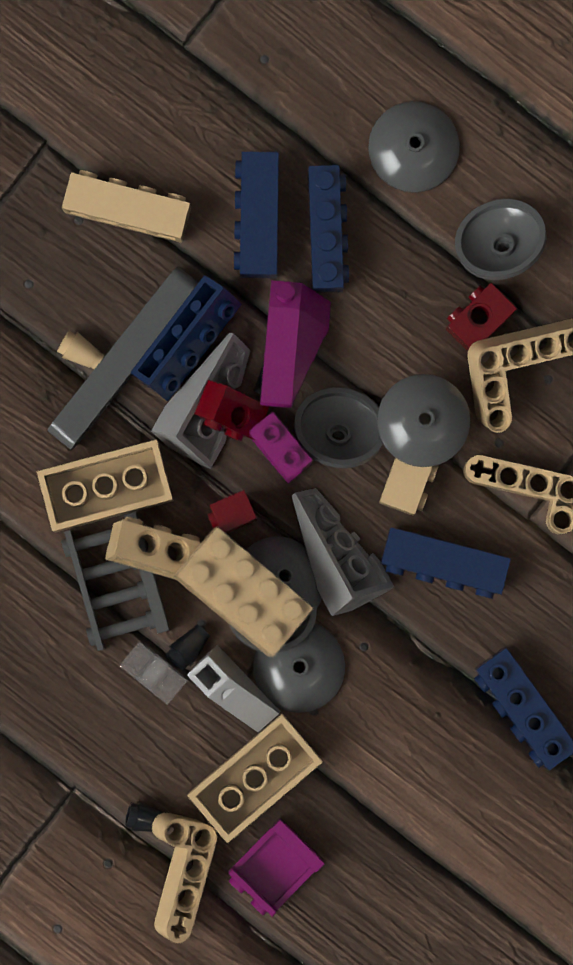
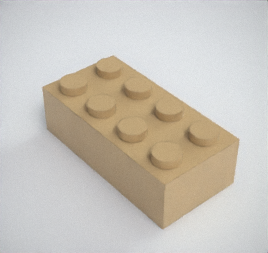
M157 440L36 471L51 529L55 533L174 501Z
M218 527L212 529L173 576L268 657L275 656L313 609V607Z
M281 713L193 788L187 796L228 843L322 763V759L285 715Z

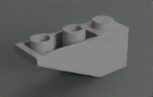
M218 645L204 656L187 674L208 698L257 732L261 731L281 712Z

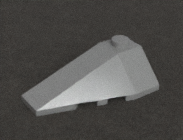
M229 333L165 405L151 432L170 449L211 469L225 444L227 436L224 435V428L220 432L203 425L205 419L194 413L208 380L233 389L241 386L250 349L234 333Z
M316 488L296 492L292 495L317 590L331 616L352 611L394 588L383 565L380 564V560L374 553L370 556L358 543L360 537L355 532L350 534L339 522L340 515Z

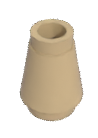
M70 330L57 352L63 355L62 358L95 369L104 357V354L80 333L76 332L75 334Z

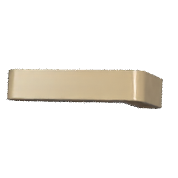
M573 319L479 340L470 346L468 350V364L477 420L489 430L499 433L505 431L512 422L506 371L573 355V341L568 343V337L573 332ZM547 338L546 346L539 350L540 342ZM519 344L518 352L514 356H510L511 349ZM490 351L489 359L481 363L483 354ZM494 381L493 388L489 392H485L487 384ZM498 410L497 417L489 421L491 413Z

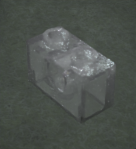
M142 641L137 643L119 665L166 705L173 700L188 681L186 677Z

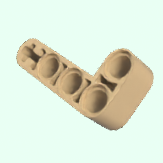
M476 455L465 463L463 473L470 483L550 501L546 516L548 529L555 534H565L573 530V498H564L560 492V487L564 482L573 484V476L483 455ZM478 462H481V468L491 471L493 465H497L493 474V482L489 481L490 474L483 473L479 478L474 477L475 472L470 470V466H475ZM505 468L515 472L516 480L512 485H506L500 479V473ZM534 475H539L545 479L546 487L542 492H536L531 488L530 480ZM557 512H563L569 518L568 526L565 529H560L554 524V516Z
M162 813L153 821V834L158 839L175 846L154 926L156 931L163 937L174 943H182L189 938L192 932L216 846L217 834L213 827L197 819L172 813ZM174 823L173 832L167 835L169 826ZM199 830H201L202 834L200 839L198 841H195L196 833ZM193 860L192 868L186 871L188 863ZM185 890L183 899L178 901L179 894Z

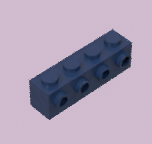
M242 152V160H236L235 179H241V191H235V209H241V221H235L234 239H240V251H234V270H240V278H277L279 152Z
M339 165L309 166L312 290L317 293L343 292L344 283H349V265H343V253H348V234H342L341 223L347 222V204H341L340 192H346V174H340Z
M204 275L130 373L166 401H169L242 304L223 286Z
M389 528L380 564L386 565V572L403 576L404 571L417 573L415 578L417 580L433 584L434 578L446 581L445 587L463 591L464 586L476 589L475 595L493 599L494 594L502 595L511 558Z
M503 647L474 668L478 674L474 677L475 681L484 693L488 690L496 699L492 702L493 706L502 718L506 715L514 724L510 728L520 743L525 740L531 747L532 751L528 754L538 768L544 766L547 770H551L573 754L572 738L507 648Z

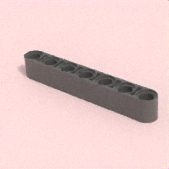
M177 266L55 418L47 432L70 450H73L132 377L130 372L199 282Z

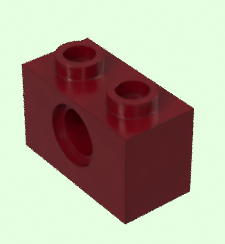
M492 283L486 288L480 285L468 297L472 302L464 310L459 306L447 318L450 324L446 327V330L467 351L474 342L489 338L517 310ZM476 309L483 310L487 315V322L481 325L474 323L471 319V312Z
M208 380L194 414L205 419L203 425L219 432L224 428L226 429L224 435L242 442L243 437L254 440L250 435V430L266 417L269 406L260 405L259 401L229 386Z
M244 490L211 504L212 512L207 514L213 529L218 527L225 534L257 521Z

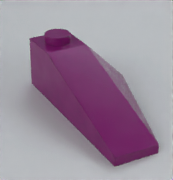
M271 280L260 405L292 407L305 381L306 374L318 354V349L329 331L331 302L303 283Z

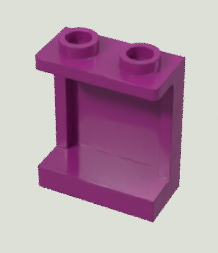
M273 412L250 430V435L254 438L252 441L287 484L312 465V459Z
M279 818L228 870V874L231 876L228 881L239 893L242 894L246 891L253 898L250 903L263 916L268 913L273 917L290 896L325 863L283 819Z

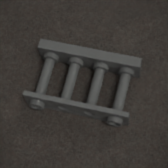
M136 511L124 515V518L132 517L139 519ZM112 529L77 539L74 538L73 531H65L66 539L61 540L65 557L71 556L91 625L90 628L86 629L91 646L96 645L98 651L106 649L104 639L150 627V629L156 628L157 634L170 631L155 573L139 569L142 581L137 582L136 586L91 598L87 580L132 568L109 561L83 569L78 551L108 543ZM140 537L139 547L143 552H147L145 539ZM139 597L142 600L148 599L150 611H146V615L100 628L95 610Z

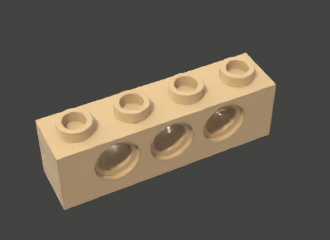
M125 517L124 520L113 524L105 557L106 560L175 579L173 576L201 544L200 538L190 534H182V537L171 534L172 530L170 528L143 526L142 520L132 517ZM140 537L144 538L148 543L147 552H143L139 547ZM169 546H172L177 552L175 561L168 556L167 550Z

